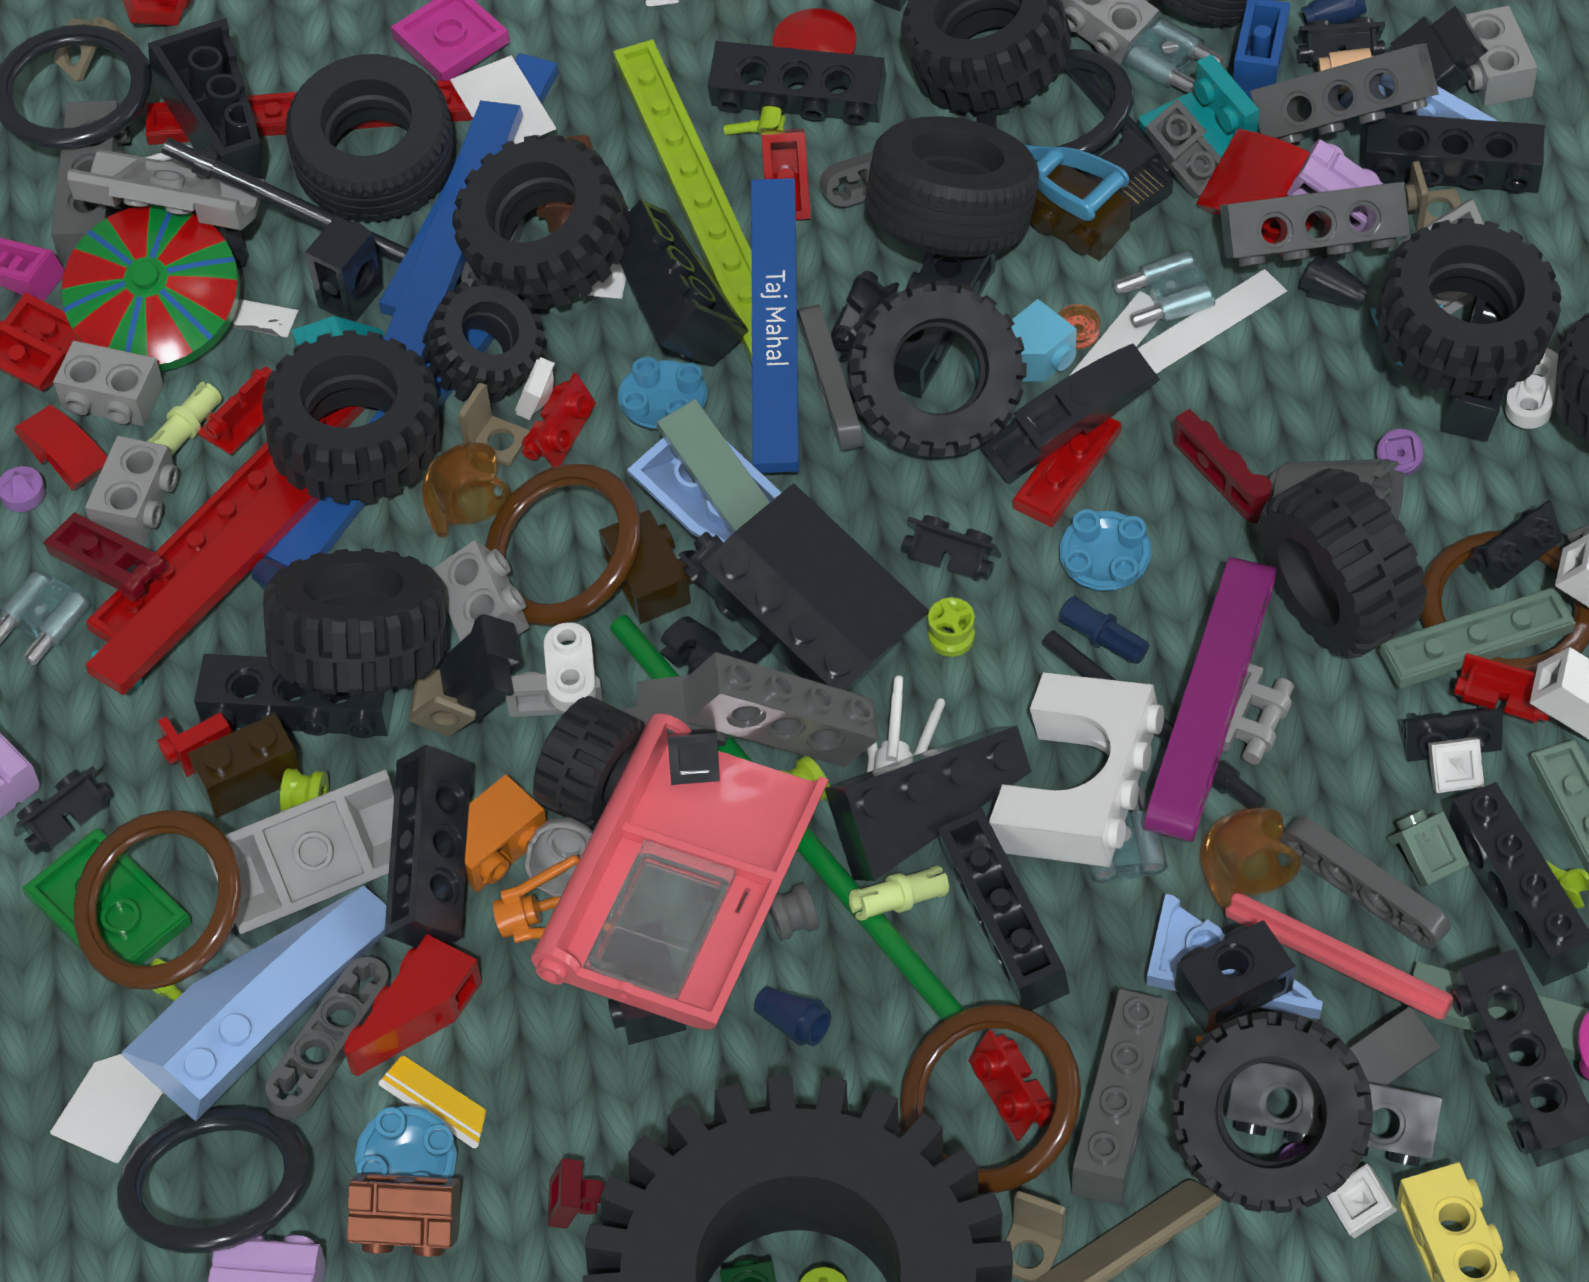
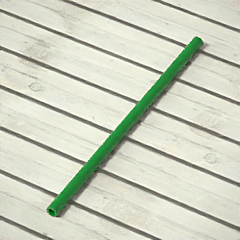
M622 615L613 621L610 631L651 679L679 676L628 615ZM733 738L727 739L726 745L718 747L720 752L753 762ZM807 827L797 851L856 919V913L863 910L852 913L849 895L852 890L861 889V887L814 832ZM883 913L868 917V919L862 921L856 919L942 1022L965 1010Z

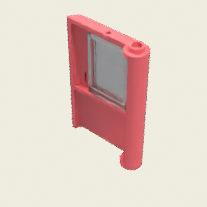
M658 713L650 716L531 956V961L536 967L538 976L549 983L559 985L564 982L695 1028L711 1030L718 1023L829 779L819 777L816 781L806 780L718 751L720 781L671 785L667 728L675 733L692 732V730L678 718ZM743 899H744V902H743V904H742V906H741V908H740V910H739V912H738V909H739V907H740V905H741V903H742V901H743Z

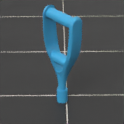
M1025 145L1032 153L1035 161H1037L1040 173L1038 189L1053 203L1082 220L1091 221L1094 219L1095 212L1120 187L1124 188L1129 184V176L1124 169L1093 154L1069 147ZM1061 164L1086 171L1104 180L1082 200L1048 179L1047 176Z

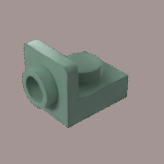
M1420 810L1397 821L1400 831L1387 837L1391 846L1400 843L1421 887L1434 883L1470 865L1444 812L1427 817L1424 810Z

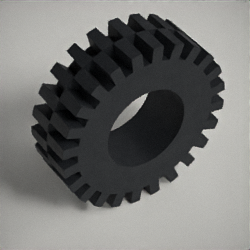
M792 1075L767 1078L766 1106L748 1109L739 1083L729 1085L715 1091L713 1121L703 1124L691 1106L686 1104L667 1116V1146L664 1149L646 1135L628 1152L629 1183L613 1176L610 1177L600 1196L602 1225H589L585 1243L587 1275H583V1282H709L719 1266L740 1247L765 1235L794 1230L819 1232L851 1244L875 1264L887 1282H1011L1013 1252L1010 1241L1000 1242L1003 1213L995 1193L990 1192L977 1197L979 1166L964 1148L946 1160L942 1157L943 1127L934 1119L923 1113L907 1132L898 1128V1098L878 1089L874 1090L863 1113L848 1110L847 1080L831 1077H822L817 1105L795 1104Z

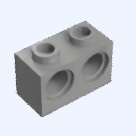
M1062 0L1070 31L1078 33L1093 44L1101 54L1112 58L1120 65L1128 58L1132 49L1136 46L1138 47L1150 35L1159 12L1157 8L1146 0Z
M1510 6L1465 14L1478 37L1488 49V52L1466 68L1472 78L1468 81L1469 88L1472 91H1477L1483 107L1533 96L1538 67Z
M78 341L72 342L53 381L62 409L76 415L88 414L107 418L118 424L130 423L144 427L164 386L156 358Z
M117 436L85 506L88 519L135 543L145 545L151 529H155L160 523L162 504L167 492L174 490L178 479V468L173 464L169 447Z
M473 540L433 568L445 587V606L460 642L471 633L475 619L482 614L514 623L516 636L530 628L522 611L526 608V603L520 592L511 585L507 576L511 571L510 566L497 549L490 551L476 540Z

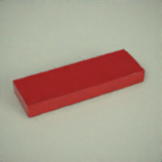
M1110 417L1088 434L1084 430L1042 460L1013 498V509L1053 527L1120 435L1122 423Z

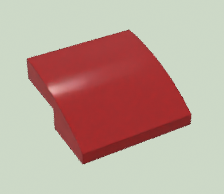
M1237 129L1196 205L1208 213L1221 215L1220 205L1285 197L1310 153L1301 147L1268 135ZM1270 217L1265 220L1261 229L1267 230L1273 218Z
M25 292L4 321L0 320V371L40 391L51 386L72 342H80L73 332L65 312Z

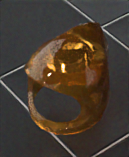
M476 442L455 445L438 456L425 473L421 488L423 504L437 536L445 537L448 534L450 523L468 525L492 518L497 515L500 507L510 497L511 492L508 485L496 477L497 458L494 449L490 445ZM495 484L503 489L500 496L495 494Z
M1263 807L1240 810L1222 818L1204 837L1200 853L1203 870L1212 892L1221 907L1229 908L1232 905L1231 897L1233 893L1255 896L1272 892L1292 881L1302 866L1301 857L1291 847L1281 843L1283 818L1278 811ZM1280 852L1286 853L1293 858L1289 866L1284 867L1279 863Z

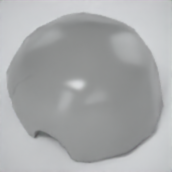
M573 818L550 819L534 831V835H532L527 847L524 866L529 878L572 855H577L580 859L593 830L587 824ZM576 865L540 885L537 889L552 897H561Z

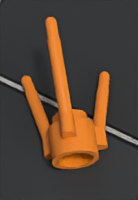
M572 855L516 887L501 891L502 898L493 901V912L497 927L503 938L513 936L515 943L541 938L546 927L534 928V925L541 923V912L556 907L560 897H552L537 902L533 894L525 896V894L576 865L579 861L577 855ZM608 926L604 936L611 934V927Z

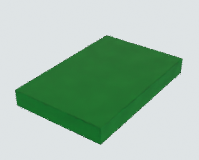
M99 828L93 830L22 887L25 896L80 950L74 928L73 904L77 884L88 859L107 837ZM125 853L117 859L108 871L100 889L96 907L97 925L101 938L109 950L121 960L134 965H142L190 926L192 922L189 915Z

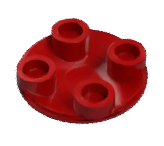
M820 8L800 10L787 16L779 23L773 34L774 47L853 54L857 43L855 29L849 20L837 12Z

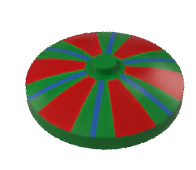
M161 205L137 206L105 218L90 229L78 242L64 270L61 288L62 303L67 320L80 342L156 358L159 370L162 372L178 368L196 360L222 338L229 328L238 307L240 276L229 245L213 225L199 223L197 215L192 212L189 214H174L167 212L165 206Z

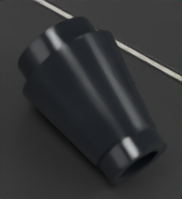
M1319 255L1314 257L1300 287L1309 291L1308 296L1347 307L1351 306L1357 310L1361 307L1370 289L1369 285L1363 283L1362 280L1333 258L1328 256L1325 259Z

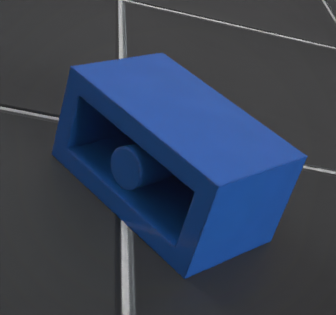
M1247 0L1234 61L1233 79L1248 97L1252 98L1251 90L1278 83L1288 33L1289 2Z

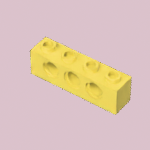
M1460 1162L1401 1179L1396 1203L1430 1282H1520L1514 1270L1507 1271L1500 1255L1503 1253V1246L1498 1230L1494 1224L1487 1225L1480 1210L1483 1202L1479 1187L1473 1178H1466ZM1455 1221L1464 1230L1459 1232L1449 1231L1441 1225V1222ZM1466 1266L1475 1267L1484 1276L1481 1278L1468 1277L1461 1271V1268Z

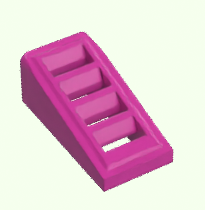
M0 237V286L20 295L26 292L45 301L64 274V268L53 251Z

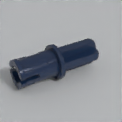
M1072 596L1060 612L1059 622L1090 639L1092 646L1095 648H1100L1103 645L1135 664H1139L1149 650L1150 644L1148 641L1117 624V617L1114 614L1105 615L1076 596Z

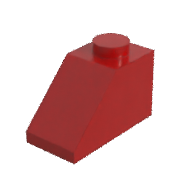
M804 128L761 131L764 179L795 178L796 220L811 219Z

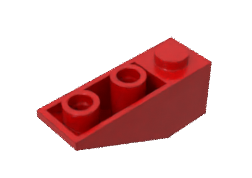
M426 934L417 948L413 947L406 953L400 965V973L390 987L384 986L379 991L374 1000L372 1012L363 1025L355 1026L348 1035L344 1052L351 1074L358 1077L454 1023L482 984L477 959Z

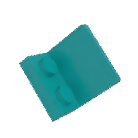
M1212 54L1198 60L1196 81L1193 84L1194 91L1177 99L1180 100L1205 129L1206 133L1202 136L1222 158L1237 129L1258 133L1260 109ZM1175 100L1139 117V126L1147 136L1148 134L1144 128Z

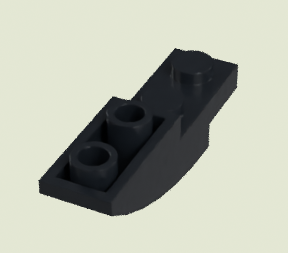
M1133 343L1076 371L1013 413L1016 417L1014 421L997 432L993 438L982 444L981 447L1010 485L1084 430L1086 434L1090 433L1160 381V378Z

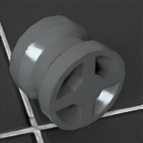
M803 882L793 885L790 892L776 894L768 913L780 941L791 938L795 931L804 929L810 932L819 928L812 898Z

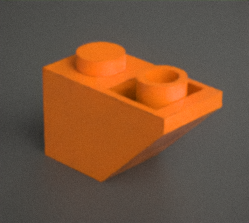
M506 774L469 803L465 867L470 888L476 893L488 883L493 884L499 881L506 874L509 866L527 853L528 843L532 835H534V831L547 822L545 810Z

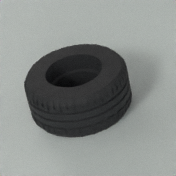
M360 54L339 59L318 70L302 84L299 91L294 95V99L291 101L287 112L285 133L290 157L299 184L303 187L306 195H309V198L316 202L319 207L345 219L363 222L384 221L406 215L432 198L440 190L450 174V167H452L454 162L455 142L445 96L436 81L432 80L429 74L425 73L417 65L408 63L404 59L382 54ZM365 121H390L408 130L398 144L387 151L375 155H351L334 147L337 139L346 130Z
M944 116L907 119L891 126L876 140L867 182L866 207L879 228L905 245L945 256H987L1011 248L1028 232L1040 173L1038 165L1028 148L1014 136L998 128L981 122Z

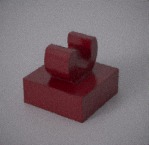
M562 1158L550 1177L547 1226L567 1229L577 1213L584 1215L596 1214L597 1203L600 1204L604 1182L594 1179L582 1180V1161Z

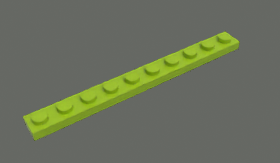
M651 39L613 51L615 65L710 274L749 330L740 340L752 364V251L654 40Z

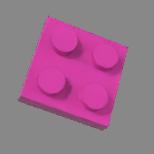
M432 0L391 26L393 39L439 81L455 78L510 42L508 30L475 0Z

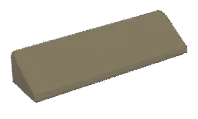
M1185 1181L1033 1282H1108L1212 1213L1221 1204L1220 1201L1222 1199L1216 1196V1192L1196 1181Z

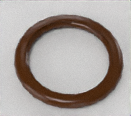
M566 464L552 467L528 479L500 507L490 526L485 547L490 551L497 549L505 559L509 538L518 520L532 504L542 496L558 488L570 485H584L598 490L609 499L616 510L619 521V537L615 552L604 572L585 591L569 600L554 604L537 603L522 595L526 603V608L522 611L528 624L554 626L574 622L594 612L607 602L626 580L638 552L641 520L631 491L625 482L611 471L589 464Z
M1486 531L1467 536L1448 546L1431 562L1424 574L1425 578L1423 580V585L1427 588V597L1424 602L1426 605L1420 618L1425 628L1447 622L1443 614L1442 595L1448 578L1458 566L1469 560L1475 547L1484 545L1495 536L1499 537L1502 535L1501 531ZM1556 545L1537 560L1545 563L1558 573L1563 549ZM1573 598L1575 609L1573 619L1576 622L1574 632L1567 634L1562 641L1547 652L1529 658L1507 659L1497 657L1491 660L1536 673L1538 663L1569 647L1581 654L1589 644V607Z
M162 810L140 815L119 826L106 837L85 865L77 884L73 904L75 932L81 951L92 968L109 982L122 987L152 990L174 985L196 974L210 962L228 939L237 919L241 901V871L232 845L223 832L206 818L187 811ZM165 833L179 834L193 839L206 850L213 860L218 875L216 907L207 928L193 946L181 956L167 963L143 966L121 960L109 950L101 938L97 925L96 907L100 889L108 871L117 859L132 845L149 836Z
M986 1004L973 1007L943 1021L924 1039L915 1052L903 1080L900 1107L903 1130L907 1132L923 1113L925 1114L924 1099L926 1085L934 1066L943 1053L957 1040L972 1032L989 1028L1008 1029L1025 1035L1036 1043L1047 1056L1055 1074L1057 1089L1055 1111L1047 1131L1038 1144L1024 1157L1006 1166L992 1169L979 1168L977 1194L1013 1190L1039 1176L1057 1159L1070 1140L1079 1114L1081 1097L1079 1070L1069 1043L1057 1028L1034 1011L1012 1004ZM942 1153V1157L945 1160L949 1158L945 1153Z

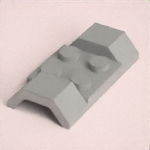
M101 149L96 152L91 172L70 169L67 175L73 198L76 200L113 207L118 206L123 201L127 205L139 207L156 204L165 206L167 212L174 214H189L195 210L199 223L242 230L256 218L261 199L212 176L208 179L191 172L192 167L188 165Z
M386 769L225 835L234 849L241 871L242 895L238 916L235 921L240 935L389 873L394 793ZM206 852L211 868L218 882V875L213 860Z

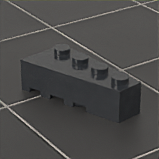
M224 18L148 43L152 83L194 149L200 151L204 148L219 155V161L253 177L262 179L260 139L250 103L247 101L245 84L238 68L237 55L229 35L227 19Z
M640 199L629 211L630 219L628 225L630 227V235L627 244H621L625 252L619 264L660 346L679 353L689 362L693 363L696 360L714 367L749 330L669 213Z
M1018 726L992 727L827 786L825 788L826 796L852 878L860 881H875L939 836L938 827L976 811L999 795L1002 784L1013 785L1031 773Z

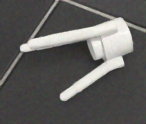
M900 675L894 678L888 741H884L880 749L877 748V741L867 749V772L927 751L945 706V700L942 698L937 699L913 755L909 751V745L899 741L903 677Z

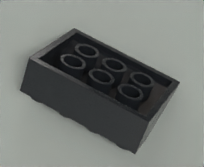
M794 483L737 529L701 564L696 579L795 675L848 692L929 612L918 599Z

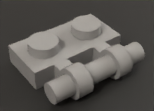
M1250 664L1223 751L1229 753L1235 738L1245 741L1247 746L1242 757L1248 763L1257 765L1260 763L1264 753L1271 751L1277 738L1274 732L1279 720L1287 716L1292 705L1290 695L1294 689V684L1287 679L1279 678L1273 689L1261 685L1264 668ZM1250 705L1259 707L1262 710L1258 722L1245 718Z

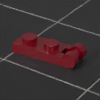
M1190 408L1176 416L1173 444L1245 520L1251 523H1258L1260 514L1271 497L1272 483L1269 478L1260 474L1253 475L1247 468L1242 456L1235 450L1230 451L1218 438L1214 427L1208 421H1202Z
M75 512L43 542L51 556L118 589L123 596L131 601H135L145 591L144 585L151 578L157 579L167 569L164 561L155 552ZM132 565L136 566L131 572L127 571Z

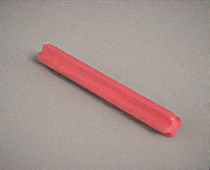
M1234 893L1226 906L1225 915L1227 918L1248 927L1264 920L1279 943L1435 1019H1444L1452 1006L1453 997L1451 994L1246 895Z

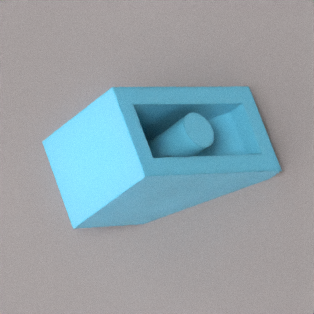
M1039 299L1012 319L1015 324L1011 328L1016 338L1021 336L1025 348L1021 355L1022 362L1027 363V377L1022 382L1046 381L1057 371H1063L1071 365L1076 356L1077 328ZM975 356V378L978 379L979 367Z

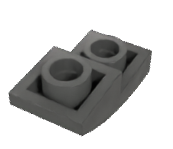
M1177 99L1144 129L1174 175L1195 199L1202 194L1221 157L1202 136L1206 133L1205 129L1180 100Z
M1408 1007L1349 1049L1353 1051L1359 1060L1368 1082L1388 1086L1441 1049V1047L1413 1009Z

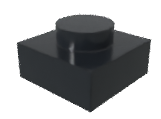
M716 730L670 733L667 735L671 785L720 781Z

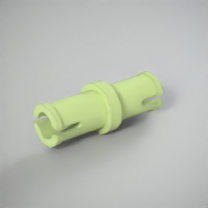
M200 382L181 406H174L167 413V421L146 442L168 446L172 457L187 438L192 439L197 435V432L201 429L200 424L222 402L219 391L209 383L205 385L204 382Z
M938 865L907 876L902 873L889 875L883 883L852 890L849 895L851 911L855 913L863 910L856 913L855 916L856 919L862 921L868 919V917L891 910L897 913L911 910L915 903L946 896L949 891L947 875L943 873L935 876L942 873L943 870Z

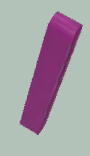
M1229 557L1150 798L1144 824L1145 831L1188 842H1193L1272 595L1277 571L1276 567Z

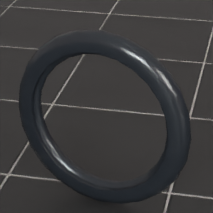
M86 24L66 25L43 31L28 38L13 49L0 64V122L4 128L17 138L37 147L57 150L75 149L100 143L126 128L143 110L151 91L152 72L148 59L133 41L122 33L106 27ZM76 45L97 46L115 52L127 64L131 83L126 98L115 110L93 123L75 128L56 129L43 127L29 122L22 117L14 105L12 92L16 77L25 66L37 57L52 50Z
M1070 49L1069 54L1065 57L1066 62L1060 71L1083 70L1102 76L1111 87L1113 103L1104 119L1090 132L1074 141L1055 147H1069L1094 154L1114 139L1126 124L1133 107L1134 87L1129 74L1115 60L1098 52ZM991 108L989 113H977L976 122L997 128V114L1000 108Z
M217 1106L209 1108L197 1121L186 1114L169 1121L152 1132L133 1150L123 1166L117 1186L118 1209L125 1224L142 1240L160 1249L190 1254L211 1253L234 1248L258 1238L276 1226L294 1208L304 1191L310 1168L308 1150L299 1133L282 1118L276 1117L265 1110L245 1106ZM240 1130L256 1133L268 1138L278 1147L284 1164V1173L278 1188L261 1206L229 1223L207 1228H182L168 1225L157 1220L148 1211L143 1201L142 1185L152 1165L167 1151L186 1140L216 1131Z

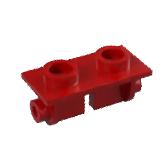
M266 366L261 370L255 369L251 373L252 377L234 396H231L215 413H210L206 417L207 423L197 434L231 456L264 424L262 395L265 392V383L272 370Z
M573 373L568 382L564 381L560 385L553 387L551 396L540 413L545 421H535L528 435L521 442L523 446L522 454L526 458L535 461L538 457H545L551 467H557L562 464L597 404L577 373Z
M1466 653L1461 676L1458 678L1454 695L1463 697L1462 702L1487 706L1490 709L1496 708L1498 700L1507 702L1504 713L1531 720L1536 724L1538 720L1548 722L1550 717L1547 713L1530 704L1536 676L1535 672Z
M992 1029L988 1030L968 1062L997 1107L1001 1118L1006 1122L1016 1140L1020 1141L1033 1123L1036 1122L1040 1128L1050 1124L1055 1104L1049 1099L1038 1079L1024 1082L1023 1079L1029 1078L1033 1071L1018 1049L1016 1041L1008 1040L1006 1035L996 1037Z

